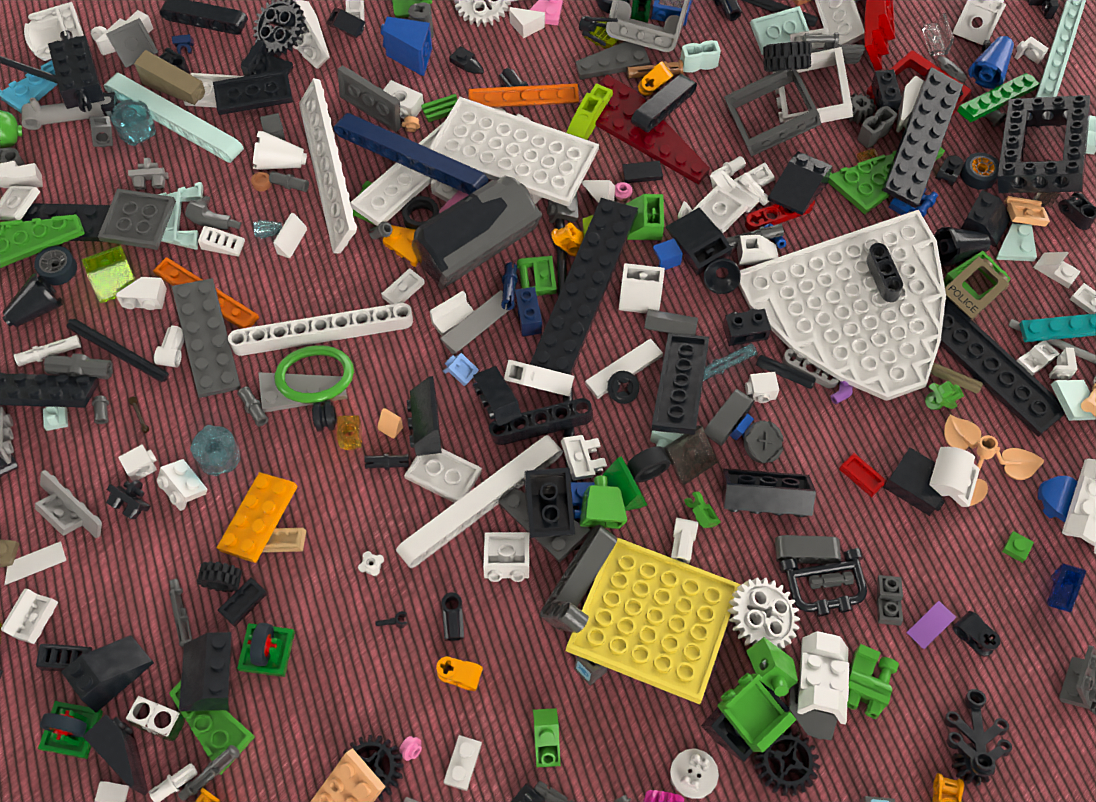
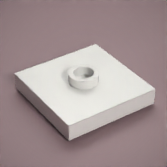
M9 186L0 199V220H21L40 191L36 187Z

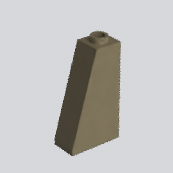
M147 50L134 63L142 84L193 105L204 97L205 89L201 80Z

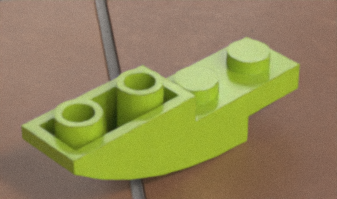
M595 84L590 93L587 92L566 133L588 140L596 127V120L612 97L613 90Z

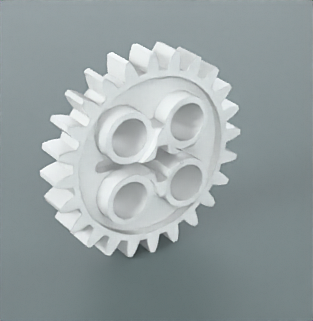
M454 0V4H456V10H459V16H463L464 21L469 19L470 25L475 21L477 27L483 22L484 27H486L487 22L493 25L494 19L499 22V16L505 17L504 11H509L508 5H511V0H497L494 2L486 0V3L484 0ZM479 8L484 9L483 11H476Z
M755 578L752 581L748 580L737 587L738 590L732 593L734 598L729 601L734 607L730 608L728 612L734 614V617L729 619V621L736 623L732 630L740 631L738 639L745 637L746 646L750 643L756 644L763 637L780 649L791 644V639L797 636L794 631L800 628L795 622L799 621L800 618L794 616V613L799 611V609L792 607L795 600L788 599L790 592L783 593V585L776 588L774 580L768 584L767 578L761 581L759 578Z

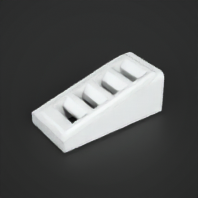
M207 226L203 227L198 239L202 250L238 257L245 242V239ZM233 242H235V246L232 249L231 245Z

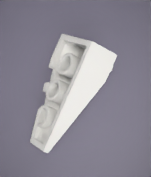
M293 0L304 11L302 15L306 19L302 22L306 26L302 27L305 33L300 34L302 41L297 40L298 46L293 45L292 47L302 53V56L315 68L319 69L330 56L318 18L308 1Z

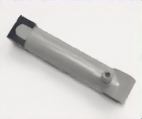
M114 92L103 93L105 100L91 103L92 109L90 111L85 106L86 112H82L79 107L67 109L65 103L40 106L38 101L32 97L29 100L30 103L22 106L21 123L28 130H37L42 125L84 120L96 116H109L110 120L120 119V104Z

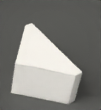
M510 7V24L523 38L545 27V12Z
M584 180L581 182L598 203L601 198L614 201L616 187L610 180Z

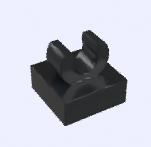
M526 783L511 802H545L546 799L539 792L535 791L529 783Z

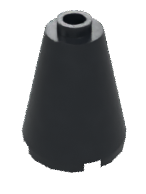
M941 227L934 234L937 240L940 263L945 267L968 260L981 251L986 253L991 245L989 236L981 232Z
M34 273L3 310L4 316L2 318L10 327L13 325L19 327L61 307L64 302L61 297L57 299L54 296L56 293L55 289L42 276L37 277V273Z

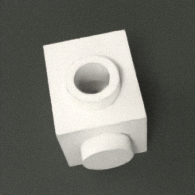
M776 373L750 374L748 382L745 383L746 394L750 395L758 403L776 400L779 393Z

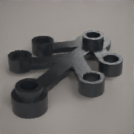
M971 689L965 697V704L971 711L973 729L954 711H949L946 714L944 723L950 728H957L975 745V750L965 743L963 737L957 732H951L946 739V743L952 749H959L970 759V767L976 774L988 777L996 769L995 761L1001 756L1005 757L1010 754L1012 744L1008 740L1000 739L995 748L989 753L986 752V745L996 736L1005 735L1009 729V723L1005 719L998 718L984 732L981 709L986 703V696L978 689ZM951 738L956 739L958 743L952 741Z

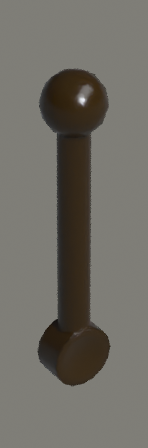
M134 396L130 397L128 402L134 407L142 426L141 432H149V426L145 424L137 406V398Z

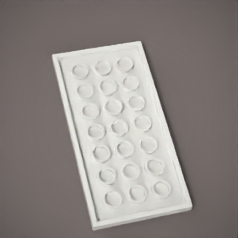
M459 97L429 149L483 172L489 179L496 181L504 175L515 178L525 185L529 193L569 207L599 150V144Z

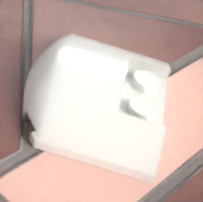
M72 2L29 14L28 18L31 21L29 24L25 23L24 28L25 40L30 50L43 61L51 59L48 43L61 41L60 33L64 31L65 36L67 35L66 30L70 31L73 37L84 36Z

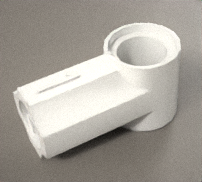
M168 327L162 345L158 346L155 350L154 362L156 365L176 368L180 365L182 358L181 348L184 343V336L180 327Z
M676 518L671 558L683 563H690L693 541L696 539L698 529L697 521Z

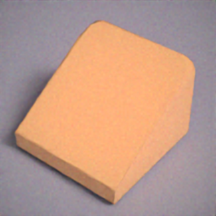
M383 408L378 422V430L394 439L403 428L401 417Z

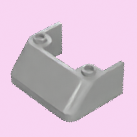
M613 0L609 18H617L618 22H607L606 32L615 39L663 52H670L677 45L690 0H684L680 16H669L664 27L631 19L632 8L630 4L621 0Z

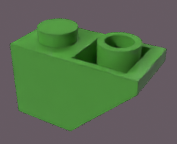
M557 708L533 710L536 767L561 766Z

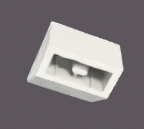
M624 263L619 310L647 313L648 309L659 311L665 268Z

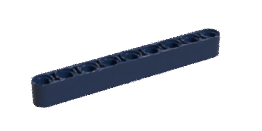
M345 113L333 127L339 137L468 195L488 183V178L483 172L350 113Z

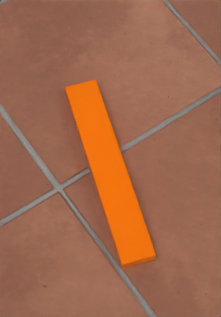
M578 84L468 89V98L471 101L492 108L579 103Z
M167 257L153 270L156 276L172 286L202 280ZM215 288L224 319L240 329L252 327L259 319L257 313Z

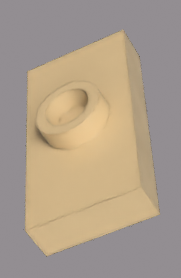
M276 528L262 552L303 551L306 530L304 528Z

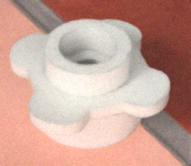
M370 551L363 554V561L358 566L359 571L377 576L380 573L384 557L382 555H373Z

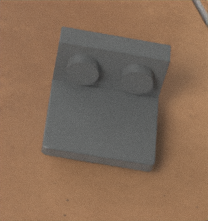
M1088 646L1084 659L1072 657L1059 696L1061 702L1087 709L1091 708L1093 701L1096 702V649L1094 646Z

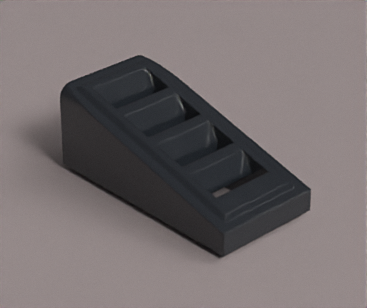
M40 644L36 667L41 671H63L78 658V653L83 655L92 651L93 648ZM58 653H61L60 663H57ZM72 653L70 664H67L68 655Z

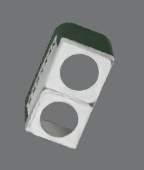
M140 696L137 697L126 717L132 726L167 741L175 740L185 723V718L179 712ZM147 703L150 707L149 715L141 720L136 719L142 705ZM161 711H166L171 715V722L165 728H158L154 724L155 716Z

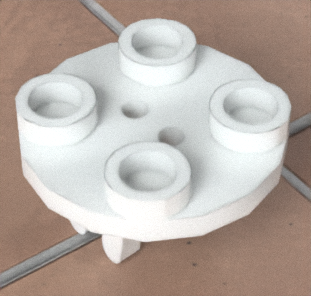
M687 749L679 753L672 762L670 780L675 789L683 796L691 799H702L709 795L716 787L719 777L718 767L714 759L705 751Z

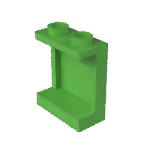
M747 673L738 680L739 685L734 690L730 689L721 696L722 701L717 707L753 752L763 753L797 719L791 712L783 711L760 682L762 677L759 673Z

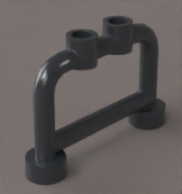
M855 548L845 551L843 553L845 561L800 569H798L796 559H787L779 562L780 572L786 573L792 600H795V606L804 612H816L818 617L831 614L830 609L838 608L839 613L852 611V605L861 603L867 595V585L859 561L863 559L861 549ZM853 570L858 587V593L855 596H842L832 600L823 599L813 603H806L802 600L796 578Z

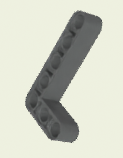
M600 524L591 530L540 612L541 618L561 631L578 633L585 627L589 616L577 608L614 548L617 542L616 536Z

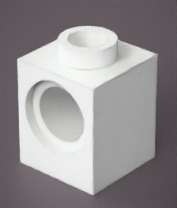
M143 445L118 457L132 481L139 480L157 470L154 464L157 461L151 449L147 451Z

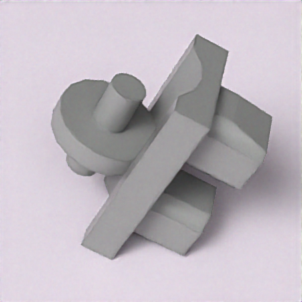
M144 158V164H138V169L128 170V176L132 179L136 190H145L146 180H152L153 188L161 189L165 187V179H169L168 172H165L164 168H159L158 163H152L150 158Z

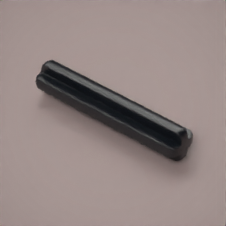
M760 355L757 359L756 365L758 367L775 372L777 375L809 389H812L816 382L815 377L764 355Z

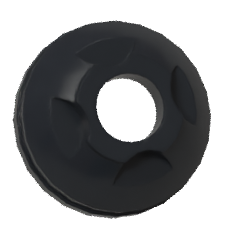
M717 258L707 265L704 272V282L707 288L717 294L732 292L737 288L741 279L740 269L737 264L727 258ZM723 267L728 270V274L726 277L721 278L717 276L716 271Z

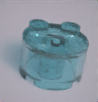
M128 99L118 103L113 108L114 112L110 118L118 136L124 142L135 146L155 135V123L144 102H133L132 99Z
M207 425L192 441L190 447L192 455L202 471L209 475L219 476V474L225 472L229 473L240 461L239 446L233 434L224 427Z

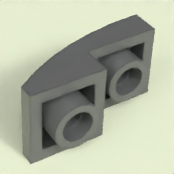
M878 575L877 617L879 624L901 626L903 622L901 577Z

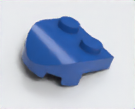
M1057 476L1041 483L1038 489V500H1042L1045 508L1042 511L1047 517H1057L1063 522L1066 521L1078 483L1077 480L1069 476Z

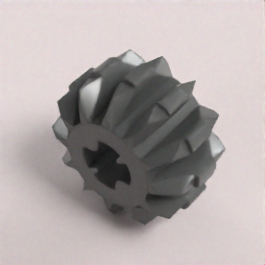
M853 93L851 96L853 117H849V123L854 121L856 124L859 122L863 124L867 118L873 116L876 105H874L873 99H869V95L863 96L862 93L859 95Z

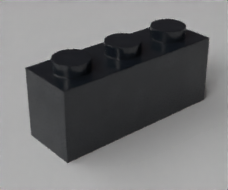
M496 366L473 375L475 381L472 384L477 396L480 395L479 399L483 408L487 407L486 411L490 420L494 419L497 425L500 426L522 417L516 397Z

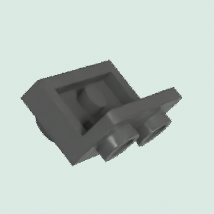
M577 192L569 207L548 200L547 214L549 215L550 223H554L557 218L572 222L577 221L579 218Z

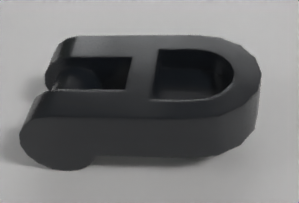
M956 155L948 156L935 178L938 180L943 179L953 186L963 168V160Z

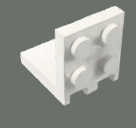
M967 0L952 34L983 45L985 40L990 39L1006 7V4L1003 3L1004 0ZM976 17H980L983 20V24L979 28L972 26V20Z

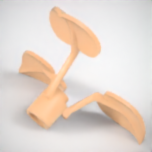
M949 415L946 421L944 436L947 444L950 447L966 450L968 447L972 449L977 447V454L980 457L977 464L979 469H981L984 459H990L996 453L999 463L1005 465L1004 472L1009 477L1016 480H1025L1033 476L1044 462L1036 454L1019 448L1006 449L1001 457L1000 447H997V440L989 435L981 438V430L974 423L953 415ZM977 478L970 506L981 502L988 492V485L982 479Z

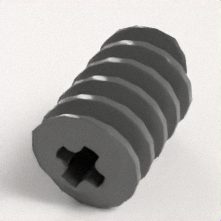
M421 2L410 6L408 10L409 19L430 23L432 39L434 32L430 4Z

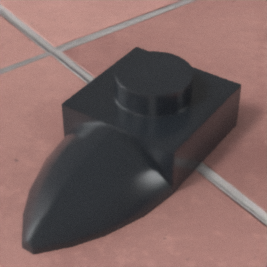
M461 46L449 57L452 64L464 71L474 74L484 73L482 65L475 59V54Z

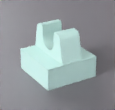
M67 407L43 408L44 428L46 431L68 427Z

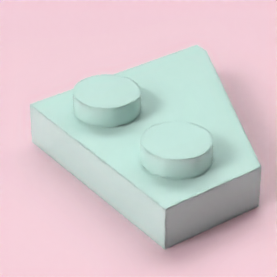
M1012 224L996 256V260L1035 261L1037 254L1032 225Z

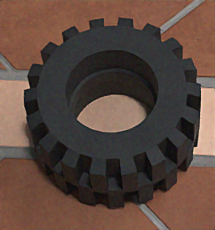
M801 41L764 46V71L777 72L810 68L811 43Z

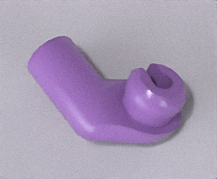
M840 381L839 391L831 395L832 402L838 404L849 398L853 393V386L849 385L846 381Z

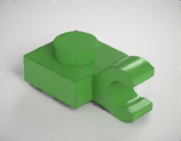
M700 492L692 493L695 497V502L691 498L684 500L689 508H694L692 511L696 516V520L703 528L715 527L721 522L710 504L704 502Z

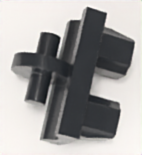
M134 480L131 483L126 481L123 485L125 488L109 484L106 490L111 493L106 503L113 508L120 509L123 502H126L127 506L122 512L126 517L136 519L141 511H148L151 505L139 498L145 494L141 490L143 484L139 480Z

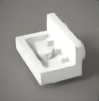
M184 459L160 468L157 478L158 486L165 491L172 504L176 505L180 511L185 509L188 501L206 495L207 488Z
M24 589L1 630L18 640L35 644L58 602L52 598L38 595L29 589Z

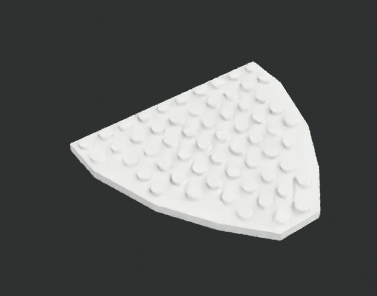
M919 210L740 270L741 279L738 286L749 308L765 309L771 330L789 348H792L796 354L802 355L805 360L808 359L810 363L821 368L842 382L846 381L849 385L885 401L926 387L941 341L946 292L937 240ZM882 243L888 248L903 281L900 297L895 302L890 303L883 300L868 268L866 260L872 244Z

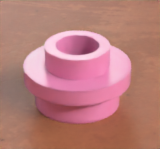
M625 182L615 185V197L620 201L629 199L632 195V187Z
M409 736L403 741L399 751L406 761L415 759L420 754L422 749L421 740L417 737Z

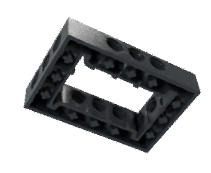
M1090 95L1009 99L997 176L998 193L1083 192L1090 119ZM1060 125H1066L1062 161L1022 162L1024 160L1023 148H1025L1027 127H1060Z

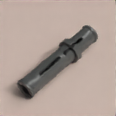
M779 223L765 228L762 226L758 230L727 237L726 239L733 249L737 248L740 236L761 235L766 239L784 236L782 224Z

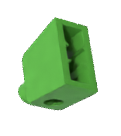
M596 476L594 478L595 485L589 486L583 494L580 526L595 527L600 524L604 528L620 529L627 522L621 490L618 487H609L607 476Z
M765 637L747 650L755 673H759L762 677L760 681L772 689L777 696L781 697L788 694L789 689L798 681L793 658Z

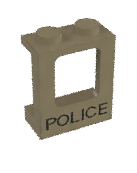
M979 256L945 287L946 297L972 321L1009 286L1007 282L1009 279L1002 272L997 273L992 269L993 264L988 259H982ZM978 268H981L997 283L980 300H976L962 287V283Z

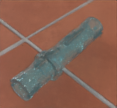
M750 343L721 359L716 358L712 360V363L705 367L703 381L716 374L721 375L724 373V370L757 355L756 347Z

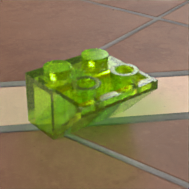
M121 245L81 259L100 303L117 298L116 295L119 291L136 281L129 259Z

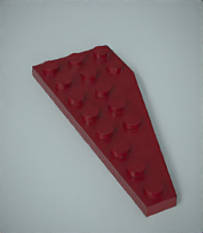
M606 75L599 82V85L613 90V95L596 120V126L699 185L709 173L710 167L665 120H662L648 133L631 123L633 114L647 101L634 89Z

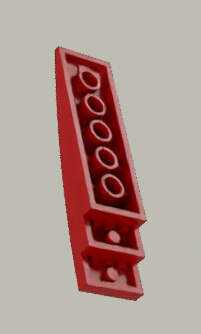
M866 0L865 48L875 71L883 69L882 56L889 54L888 41L895 39L893 0Z

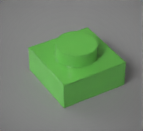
M1013 531L1002 552L1023 563L1034 542Z

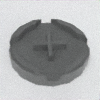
M757 421L751 424L745 431L744 448L753 461L770 463L778 459L783 451V435L773 422Z

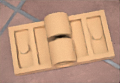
M352 748L345 753L311 802H374L386 786Z

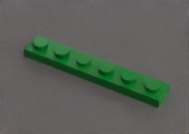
M1025 73L960 105L957 112L971 123L1007 105L1009 99L1020 98L1036 90L1040 83L1032 75Z

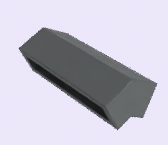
M648 309L644 329L664 333L695 335L698 318Z

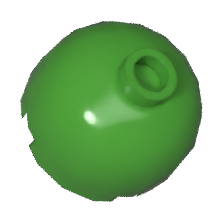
M0 110V148H10L17 143L18 136L22 137V125H18L13 114Z

